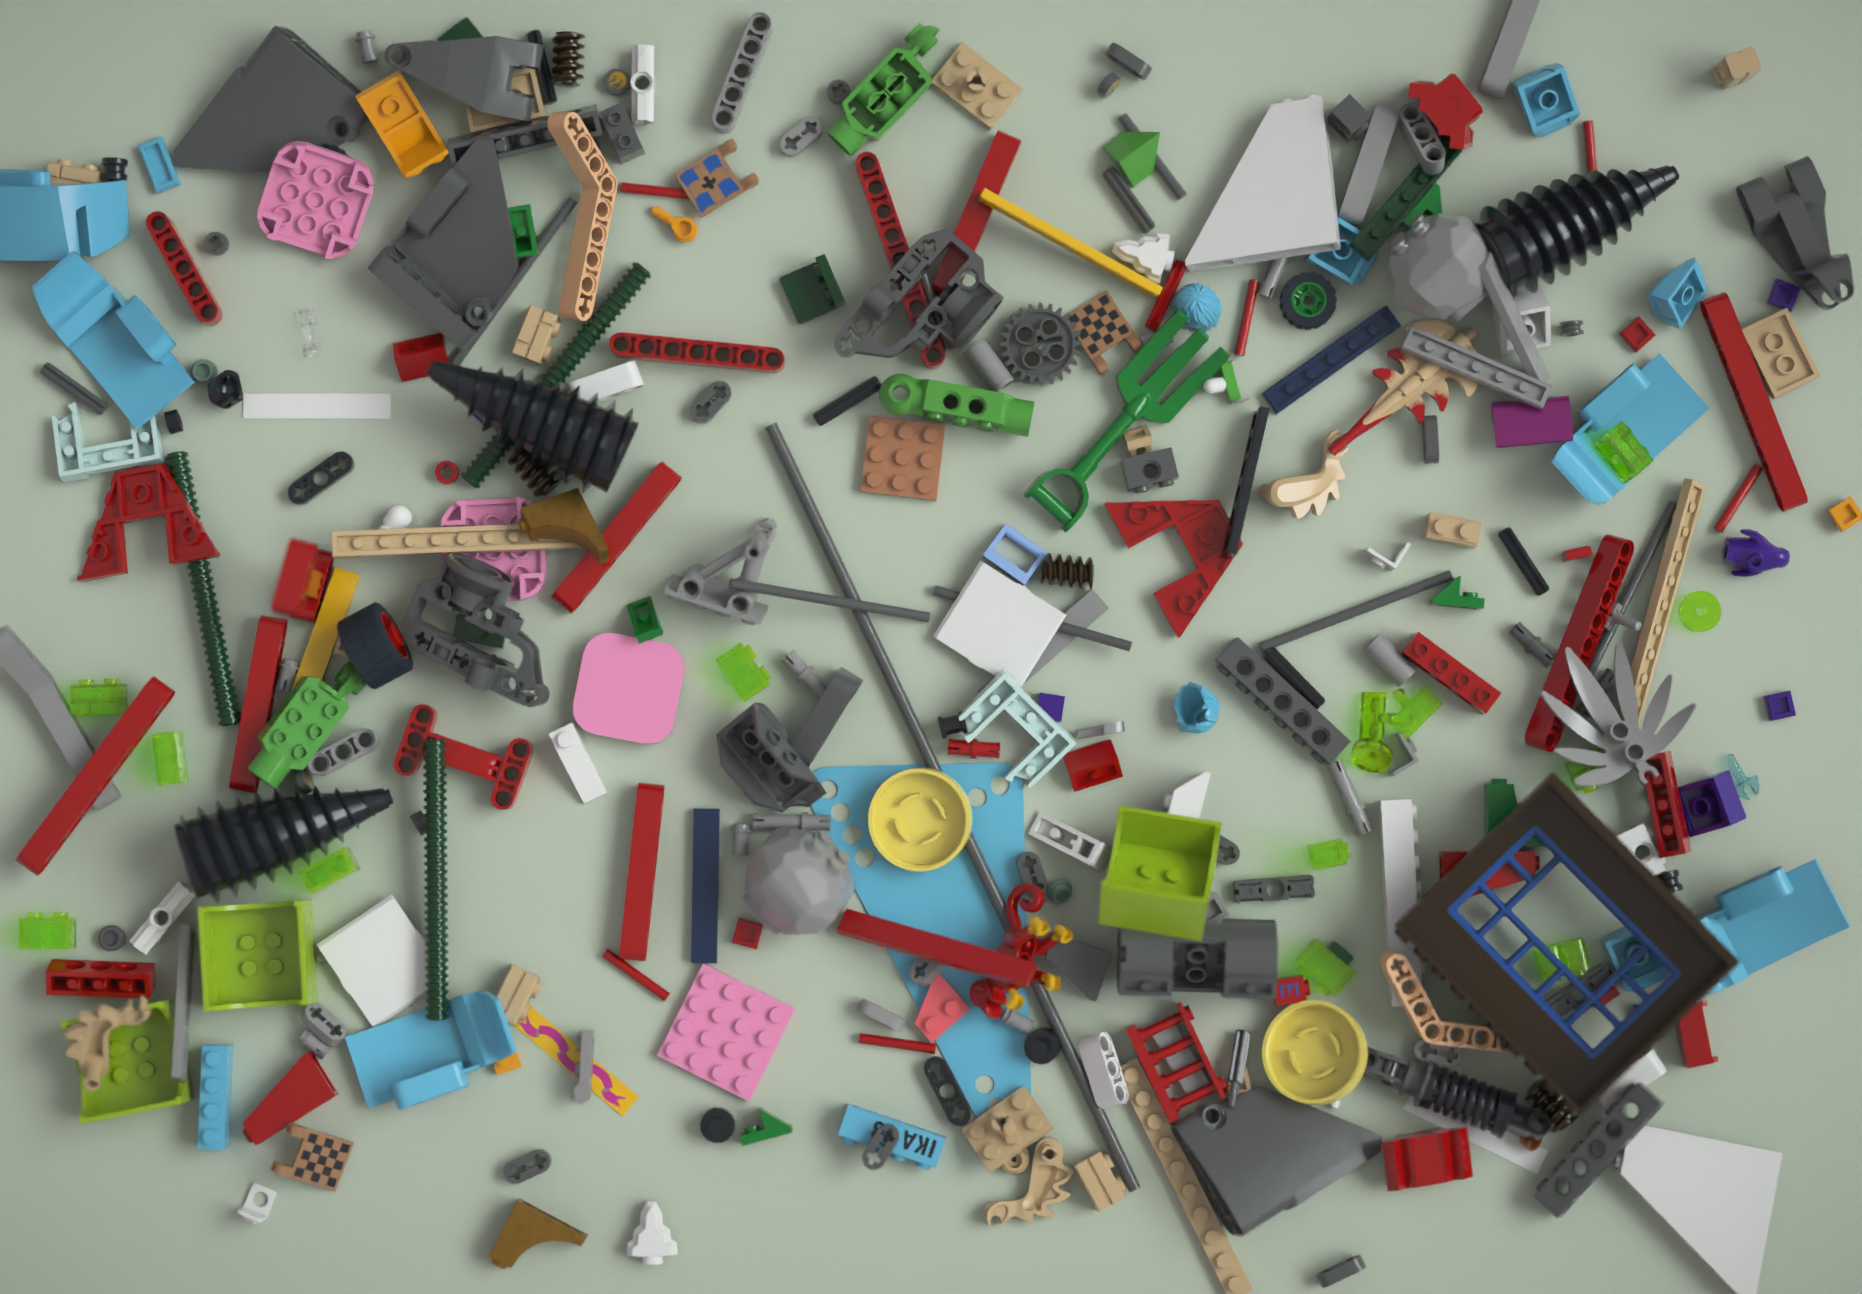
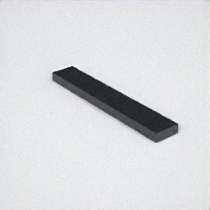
M1263 406L1259 407L1253 415L1224 542L1222 557L1229 559L1237 555L1270 408Z

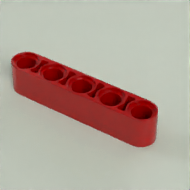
M152 212L146 219L147 229L193 312L204 324L208 326L217 325L222 319V310L176 226L163 212ZM165 219L164 228L155 230L156 221ZM177 241V249L171 253L167 252L168 243ZM189 263L190 270L186 274L181 275L179 273L180 265ZM195 285H201V294L192 297V288ZM208 307H214V315L209 319H205L203 316L204 310Z

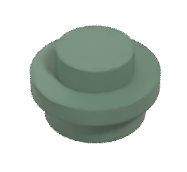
M202 359L193 365L191 374L197 383L208 385L209 381L217 376V367L210 360Z
M1066 879L1056 880L1048 887L1047 895L1050 900L1058 904L1065 903L1072 896V886Z

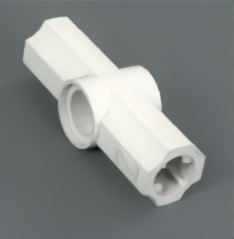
M647 44L632 46V123H654V46ZM641 79H646L650 82L648 88L644 90L638 89L636 84Z
M178 881L158 907L151 911L148 919L130 939L132 945L148 955L168 929L175 925L178 917L196 897L195 892L183 882ZM161 911H165L169 916V920L165 925L160 924L158 921V914Z

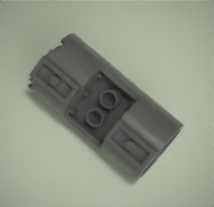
M1222 919L1221 924H1205L1202 941L1118 927L1117 992L1119 995L1171 997L1172 992L1221 993V996L1224 998L1276 999L1278 939L1275 920Z

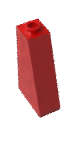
M1518 850L1513 855L1531 876H1535L1536 871H1539L1540 859L1539 856H1536L1535 851ZM1439 851V880L1469 851ZM1505 863L1485 884L1491 890L1524 881V879L1509 863ZM1478 889L1470 897L1481 894L1483 892Z
M312 1051L307 1052L297 1061L242 1123L245 1128L243 1129V1134L250 1143L254 1142L256 1146L286 1128L289 1122H296L339 1095Z

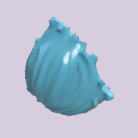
M1200 283L1187 284L1179 290L1175 300L1172 302L1173 308H1176V310L1179 308L1189 317L1185 323V326L1189 329L1197 330L1200 327L1206 332L1211 330L1213 326L1217 327L1222 308L1218 297L1210 287Z
M1191 681L1188 682V685H1183L1179 693H1176V698L1174 699V709L1178 716L1176 722L1181 724L1180 731L1196 734L1209 731L1214 727L1219 717L1220 708L1218 700L1203 685L1192 683Z

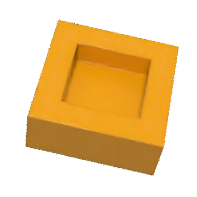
M1851 496L1827 510L1840 532L1845 531L1862 520V513Z
M518 1052L493 1064L496 1075L522 1067Z

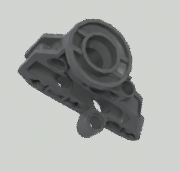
M948 229L936 231L922 236L906 252L883 281L867 294L860 308L837 335L835 349L839 356L843 358H849L855 354L893 358L911 346L921 353L926 347L929 349L940 336L956 351L960 352L987 323L1002 303L1004 297L985 281L984 261L977 253ZM926 243L927 245H930L931 243H934L935 251L932 252L931 250H929L924 255V257H922L921 255L925 251L924 244ZM950 245L968 258L965 264L948 282L945 290L930 303L904 338L902 337L892 347H885L872 337L880 326H883L889 316L897 310L898 305ZM964 275L974 276L975 284L970 287L963 285L961 279ZM902 276L904 278V280L901 282L902 290L899 291L896 289L894 291H891V283H898ZM937 313L941 315L943 319L941 324L937 326L931 325L928 322L931 314ZM861 319H865L870 323V327L867 331L862 332L857 330L856 323ZM850 330H852L855 336L861 338L858 341L854 337L851 341L852 349L845 348L842 350L841 341L847 342L852 337L849 332Z
M448 554L440 575L418 584L403 618L401 629L411 646L426 657L465 676V682L474 688L492 690L526 707L545 704L549 700L550 693L548 687L543 684L539 648L532 639L520 630L524 619L519 617L520 613L505 606L515 585L514 579L483 561L462 554ZM444 586L448 589V596L446 598L442 595V588ZM427 601L449 612L465 614V620L490 633H497L511 640L510 643L520 648L523 654L519 668H515V664L503 658L496 657V654L490 655L422 620L421 614ZM487 609H490L492 612L490 621L485 615ZM511 677L516 683L514 690L509 686V679ZM533 690H535V691H534V694H532V693H530V692H524V691H533Z

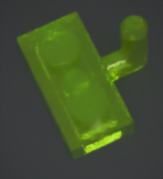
M1423 686L1411 699L1406 696L1404 689H1396L1392 692V696L1402 708L1388 723L1397 732H1402L1407 740L1443 703L1426 686Z
M1361 692L1359 743L1384 744L1385 723L1410 725L1412 723V716L1408 714L1385 713L1386 693Z

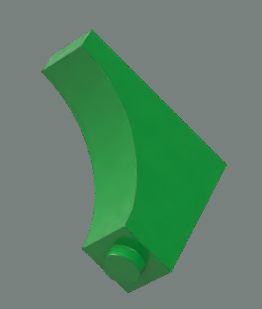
M1491 779V784H1484V836L1518 805L1514 784H1507V779ZM1534 835L1523 846L1545 845Z

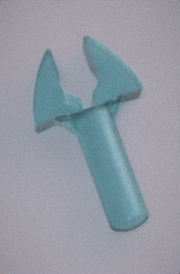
M1733 754L1725 756L1724 760L1737 780L1736 790L1739 797L1750 800L1744 792V783L1750 785L1754 794L1758 795V776L1747 777Z

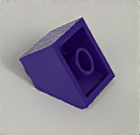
M1729 770L1678 787L1689 838L1731 826L1747 818Z

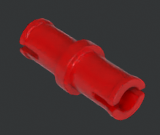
M949 739L948 755L970 756V759H976V756L999 759L1000 742H980L977 739H973L970 743L966 740Z

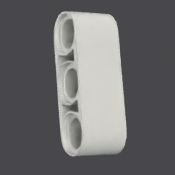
M630 361L570 382L566 387L568 393H571L580 385V398L589 400L598 392L599 403L644 386L636 361Z
M1106 1032L1082 1037L1079 1041V1051L1096 1104L1101 1109L1126 1104L1129 1099V1093L1110 1035Z
M1651 1048L1598 1099L1605 1111L1614 1102L1619 1104L1625 1097L1622 1094L1623 1091L1631 1083L1636 1085L1638 1082H1642L1647 1086L1667 1071L1654 1049Z

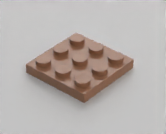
M869 416L860 492L936 501L945 424Z

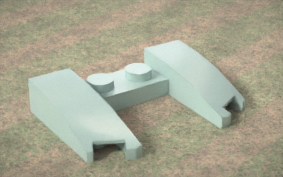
M76 402L68 405L72 413L59 421L55 415L52 416L59 477L64 483L89 479L91 474L138 466L140 468L156 464L165 465L157 414L138 430L130 422L132 439L85 447Z
M1002 669L958 717L959 721L965 719L969 733L965 734L968 743L1003 709L1032 735L1037 742L1005 775V779L1010 782L1013 781L1014 776L1029 780L1027 787L1031 788L1076 745V741L1069 732L1058 722L1054 721Z

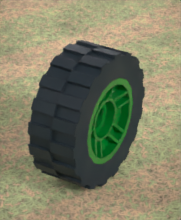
M1303 272L1293 276L1283 287L1279 298L1282 316L1288 320L1291 326L1294 325L1298 329L1311 330L1312 328H1319L1331 318L1336 309L1337 296H1335V288L1332 287L1331 282L1326 280L1323 275L1315 274V272ZM1311 296L1312 304L1305 305L1303 299Z

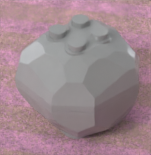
M1438 213L1431 216H1423L1420 214L1410 223L1412 228L1405 234L1401 231L1392 239V251L1386 262L1387 279L1395 300L1404 309L1425 317L1442 320L1452 318L1456 322L1488 295L1478 269L1484 262L1486 253H1488L1487 244L1475 222L1465 215Z
M792 827L777 828L758 847L747 862L746 894L743 896L744 903L765 927L774 934L780 932L785 935L817 934L834 921L854 894V879L848 865L850 858L845 851L840 850L833 843L831 836L825 831L815 833Z

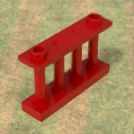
M1181 1002L1176 1003L1180 1012L1144 1029L1142 1027L1136 1028L1135 1023L1125 1027L1170 1123L1179 1119L1177 1113L1181 1111L1180 1108L1218 1091L1221 1099L1226 1097L1224 1091L1228 1089L1222 1075L1216 1077L1191 1024V1020L1195 1018L1189 1005L1183 1007ZM1185 1021L1191 1035L1158 1051H1147L1144 1042L1148 1041L1147 1038ZM1196 1045L1202 1057L1201 1059L1167 1075H1164V1073L1158 1074L1155 1066L1159 1064V1061ZM1207 1068L1213 1082L1177 1099L1175 1097L1169 1098L1166 1089L1170 1088V1084Z

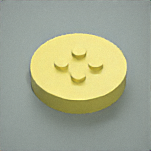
M911 768L891 776L874 794L868 812V827L875 847L889 862L910 871H929L947 864L963 850L972 830V809L965 791L952 777L932 768Z
M1306 1000L1285 1008L1273 1019L1264 1036L1262 1060L1269 1080L1283 1095L1303 1104L1326 1105L1344 1098L1357 1086L1367 1064L1368 1049L1362 1028L1348 1012L1329 1002Z

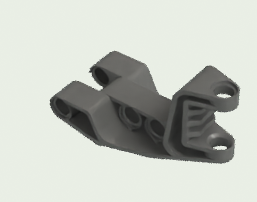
M500 36L447 41L427 40L394 43L385 50V59L393 67L483 113L531 121L535 96L510 91L515 66L540 71L544 45ZM396 49H401L403 51V59L398 63L393 62L392 52Z
M1806 156L1783 166L1791 185L1789 192L1773 198L1766 181L1761 176L1737 186L1736 192L1753 236L1818 307L1823 310H1831L1838 306L1839 303L1850 299L1854 294L1851 263L1848 254H1834L1832 256L1830 254L1825 219L1826 191L1812 160ZM1840 284H1844L1847 287L1848 293L1846 297L1841 298ZM1824 292L1834 301L1832 305H1827L1822 301V294Z

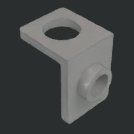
M1397 732L1395 735L1410 761L1390 772V777L1419 762L1414 754L1417 752L1414 743L1410 738L1406 740L1402 732Z

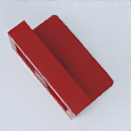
M442 333L393 343L394 360L402 382L427 377L426 373L432 360L449 363L445 339Z
M1110 739L1067 752L1063 756L1074 792L1123 777L1119 759Z

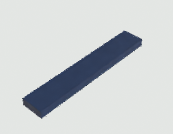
M1387 305L1263 392V397L1277 415L1401 326Z
M694 808L691 963H717L720 809Z

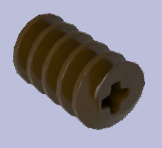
M571 31L556 32L557 36L553 38V43L557 46L552 48V52L557 56L552 58V63L557 66L552 68V73L557 76L552 77L551 82L558 86L578 87L580 84L576 83V80L583 79L584 76L578 74L577 70L583 69L584 65L577 63V60L583 59L584 55L577 53V50L585 48V45L578 43V40L584 39L585 35Z
M523 449L516 456H514L513 452L507 463L509 465L517 464L514 471L516 473L523 472L520 479L522 481L529 480L527 484L529 489L536 487L533 493L535 497L547 495L563 481L562 478L553 480L557 473L556 471L548 476V463L541 465L542 459L531 467V453Z
M1047 553L1042 565L1041 584L1045 578H1048L1049 585L1052 586L1055 579H1058L1059 586L1062 587L1065 580H1068L1069 587L1073 588L1075 582L1078 581L1080 589H1083L1085 583L1088 582L1089 588L1092 590L1094 565L1091 557H1088L1085 564H1083L1081 556H1078L1075 563H1073L1071 555H1067L1063 562L1061 554H1057L1053 561L1051 553Z
M1541 1077L1527 1089L1528 1093L1524 1100L1534 1099L1531 1108L1540 1107V1112L1546 1114L1551 1123L1555 1124L1551 1130L1552 1133L1562 1131L1580 1115L1572 1116L1561 1104L1560 1100H1558L1560 1094L1557 1092L1553 1095L1541 1083L1544 1080Z

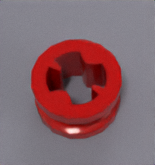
M442 461L436 466L435 476L443 484H452L459 477V469L453 462ZM445 466H450V470L454 471L452 477L449 475L450 479L445 480V476L440 474L441 469L445 470Z

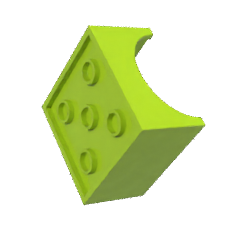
M1119 805L1106 880H1103L1101 885L1099 924L1202 941L1217 865L1222 822Z
M312 899L198 908L204 1012L264 1006L309 1005L318 1002Z
M175 998L149 1003L147 1008H151V1014L147 1020L137 1025H120L109 1032V1069L106 1075L101 1077L99 1089L89 1091L84 1088L85 1084H83L85 1075L80 1070L79 1060L76 1059L82 1097L81 1113L78 1117L79 1124L183 1104L194 1100L188 1065L186 1082H176L171 1078ZM77 1018L61 1021V1028L65 1031V1029L81 1021H78Z

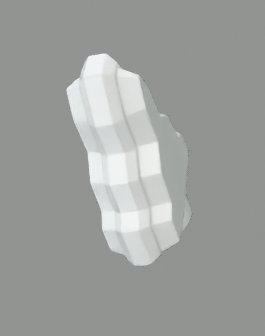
M1157 233L1154 237L1144 236L1139 241L1124 240L1115 242L1112 253L1121 261L1131 263L1136 272L1144 274L1147 279L1156 284L1160 283L1164 270H1171L1175 251L1168 250L1170 234Z
M646 1201L640 1214V1225L633 1230V1238L627 1243L626 1256L642 1257V1264L644 1265L662 1264L663 1257L678 1255L677 1241L671 1239L670 1228L663 1224V1213L657 1202Z

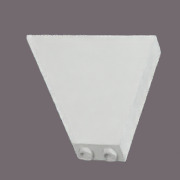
M1307 95L1301 100L1282 99L1276 104H1271L1185 259V265L1190 273L1341 249L1326 104L1322 96Z
M1645 1125L1614 1159L1613 1165L1616 1167V1172L1735 1294H1756L1783 1153Z

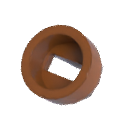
M1522 1136L1519 1139L1523 1147L1529 1151H1535L1542 1142V1139L1532 1141Z

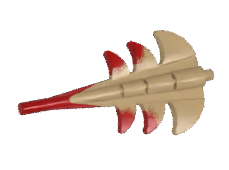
M1429 319L1411 324L1476 352L1470 343L1478 336L1473 328H1470L1463 334L1450 324L1439 320ZM1409 325L1408 327L1405 328V331H1404V332H1405L1406 334H1407V332H1408V330H1409V328H1410L1411 325ZM1400 348L1388 350L1387 356L1399 362L1404 372L1399 374L1387 368L1373 369L1372 375L1379 378L1388 389L1354 426L1331 445L1328 450L1335 456L1354 439L1402 407L1410 410L1417 422L1421 424L1425 414L1422 394H1427L1433 398L1439 410L1443 412L1449 397L1448 385L1445 381L1448 377L1455 380L1462 387L1467 398L1471 397L1479 383L1402 351Z

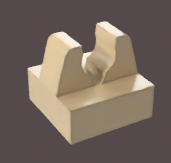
M1147 425L1126 430L1123 437L1132 457L1137 456V448L1144 447L1146 453L1151 452L1153 441Z

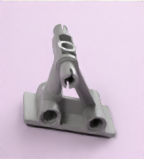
M769 518L763 519L753 528L746 541L707 566L702 564L692 565L684 578L672 574L662 593L667 594L670 599L675 601L685 600L692 602L694 607L700 609L710 608L716 610L717 614L724 617L734 616L740 618L743 623L749 625L761 624L769 606L756 602L758 593L729 588L730 581L716 576L746 558L741 575L737 579L757 582L765 555L776 536V522L773 519L769 522Z

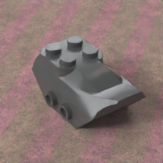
M753 703L716 734L721 766L754 805L782 813L793 806L809 807L827 793L819 780L788 742L786 728L765 704Z

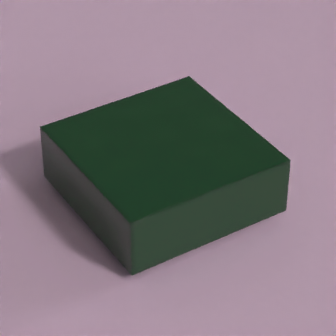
M1331 941L1326 947L1345 965H1349L1354 959L1336 941Z

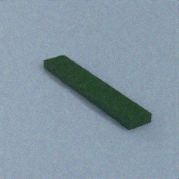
M1442 135L1440 138L1446 152L1442 172L1436 175H1429L1418 164L1349 244L1351 248L1368 262L1463 151L1449 148L1450 139L1445 135ZM1436 157L1428 158L1433 161L1438 160Z

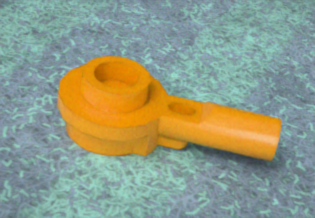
M657 205L653 207L651 214L671 226L674 237L678 241L690 242L696 237L698 227L693 219L689 217L676 218Z

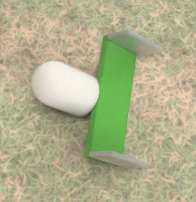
M1240 357L1229 358L1220 367L1222 377L1206 380L1203 385L1205 392L1214 394L1223 392L1226 389L1230 404L1250 400L1251 398L1241 399L1231 361Z

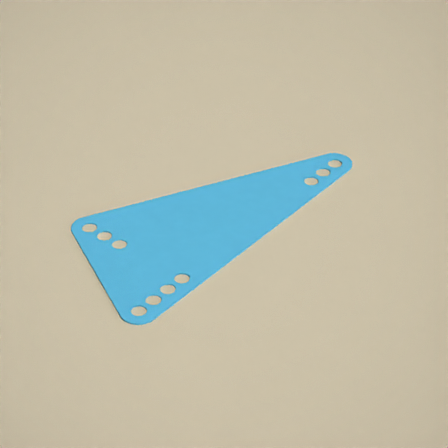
M1002 762L940 764L943 773L957 781L967 797L974 788H981L987 794V800L983 806L974 807L971 805L973 816L971 831L1006 903L1010 892L1016 886L1022 884L1016 866L1017 857L1025 852L1022 778L1014 776L1013 781H1009V790L1003 795H997L991 790V781L996 776L1005 777L1013 768L1010 764ZM925 764L823 767L813 772L820 784L826 780H831L838 786V793L834 798L825 799L821 797L811 805L815 814L831 815V809L837 803H844L850 809L849 818L843 822L835 821L831 816V830L824 831L831 836L833 843L840 850L848 854L850 858L848 865L854 879V888L869 915L993 951L998 949L1004 940L1005 930L965 847L947 864L934 870L918 872L902 869L889 862L882 856L872 841L868 827V812L872 798L878 788L891 776L911 768H927ZM851 825L859 827L862 832L861 840L853 845L848 844L843 838L845 828ZM861 848H868L874 854V861L868 867H861L855 861V854ZM1026 894L1021 899H1026ZM1018 903V914L1022 928L1027 926L1026 911L1022 910ZM887 948L920 1011L931 983L927 986H920L911 980L909 969L918 957ZM946 965L940 972L941 976L969 1006L970 1010L935 1041L973 1113L978 1118L988 1111V1103L993 1098L1004 1100L1024 1085L1031 1094L1030 1060L1024 1050V1043L1028 1035L1010 1025H1003L1004 1022L1000 1020L1001 1016L998 1019L987 1017L980 1007L973 1005L969 996L972 984L977 980L987 979L988 977ZM922 969L919 971L920 976L924 977L926 973ZM1021 987L1017 993L1023 996L1025 1003L1017 1012L1029 1018L1028 989ZM1001 1005L1003 1014L1004 1010L1006 1009V1006ZM982 1075H988L994 1080V1089L988 1094H981L975 1087L977 1078Z

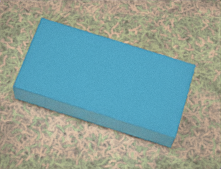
M161 136L138 145L157 194L181 185Z

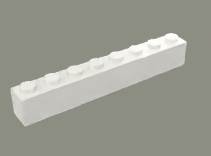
M1412 799L1378 801L1386 951L1395 950L1408 959L1427 995L1426 984H1422L1421 974H1425V962L1413 952L1415 946L1410 941L1405 944L1394 932L1397 929L1394 923L1417 902V897L1421 896V883L1416 881V871L1420 870L1419 856L1415 855L1414 845H1418V831L1413 830V820L1417 819L1416 804H1412ZM1393 959V960H1392V961H1393V965H1392L1391 967H1393L1394 969H1396L1399 973L1402 972V971L1398 970V968H1397V966H1396V964H1395V962L1397 961V959ZM1410 980L1403 982L1402 991H1407L1410 988ZM1388 981L1389 1006L1400 1007L1401 1004ZM1418 1002L1415 1004V1006L1423 1005L1422 1002Z

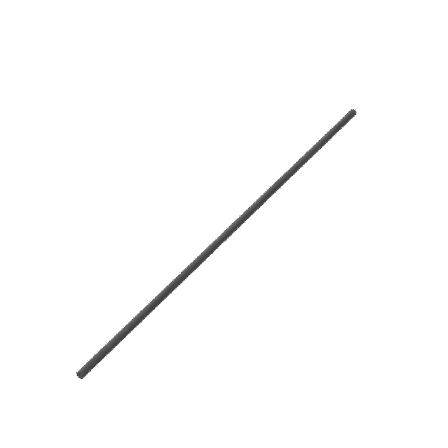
M774 423L767 426L765 429L845 597L861 600L778 424ZM852 609L926 767L943 772L868 613ZM971 831L965 849L1006 933V930L1011 928L1006 915V903ZM1030 983L1051 1029L1059 1038L1061 1050L1128 1191L1132 1192L1139 1189L1141 1186L1105 1110L1099 1108L1096 1104L1086 1070L1048 991L1044 989L1045 984Z

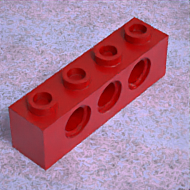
M1420 632L1414 633L1400 652L1407 660L1480 714H1486L1501 694L1500 691Z
M1671 751L1658 753L1646 760V763L1655 767L1659 775L1654 779L1650 773L1645 772L1644 778L1647 780L1645 786L1660 858L1689 853L1691 852Z
M52 959L46 969V995L141 998V996H144L146 999H150L156 987L155 963Z

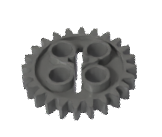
M1039 302L1037 310H1034L1033 306L1029 304V312L1019 308L1020 317L1018 318L1012 314L1011 319L1014 323L1004 324L1009 332L1001 333V337L1007 339L1006 342L1000 343V347L1007 348V351L1001 353V357H1009L1005 366L1013 365L1014 368L1011 374L1015 375L1020 372V381L1030 377V385L1034 383L1035 379H1039L1040 386H1043L1044 379H1048L1052 385L1053 377L1055 376L1061 381L1063 380L1061 372L1065 371L1071 374V370L1068 367L1069 364L1077 366L1078 363L1073 359V356H1081V352L1076 350L1075 347L1082 346V342L1075 340V338L1081 335V331L1072 330L1076 327L1077 322L1068 323L1070 314L1062 317L1061 307L1056 312H1053L1052 304H1049L1047 310L1043 309L1041 302ZM1046 323H1054L1057 331L1052 335L1045 334L1042 328ZM1027 329L1031 331L1033 336L1030 341L1023 342L1018 338L1021 330ZM1057 337H1063L1062 341L1046 344L1044 350L1034 347L1024 352L1019 351L1022 347L1036 345L1039 338H1042L1043 342H1047ZM1054 347H1060L1063 349L1064 355L1060 359H1053L1049 354L1050 350ZM1036 354L1040 359L1039 363L1035 366H1028L1025 362L1026 356Z

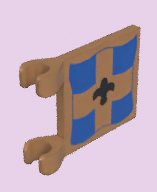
M729 139L717 149L674 174L701 218L759 183L755 173L749 174L739 182L723 158L736 151L737 144L733 139Z

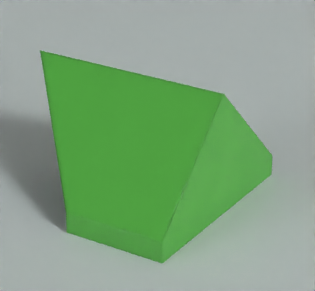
M1122 132L1103 146V149L1132 187H1135L1154 172L1160 132Z

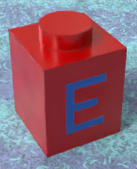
M1302 975L1277 978L1276 999H1273L1275 1006L1306 1001V996L1310 995L1308 980H1304Z

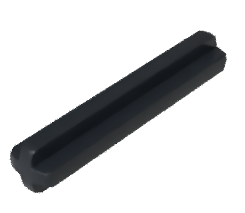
M539 30L527 33L530 43L544 45ZM543 48L540 71L536 70L543 102L545 105L557 102L554 85L551 82L552 77L545 48Z
M876 376L871 377L813 414L815 421L819 426H823L878 392L882 385Z
M1507 527L1499 532V538L1536 595L1540 596L1549 590V586L1513 530Z
M1276 648L1270 649L1265 654V660L1313 707L1318 709L1324 704L1325 698Z

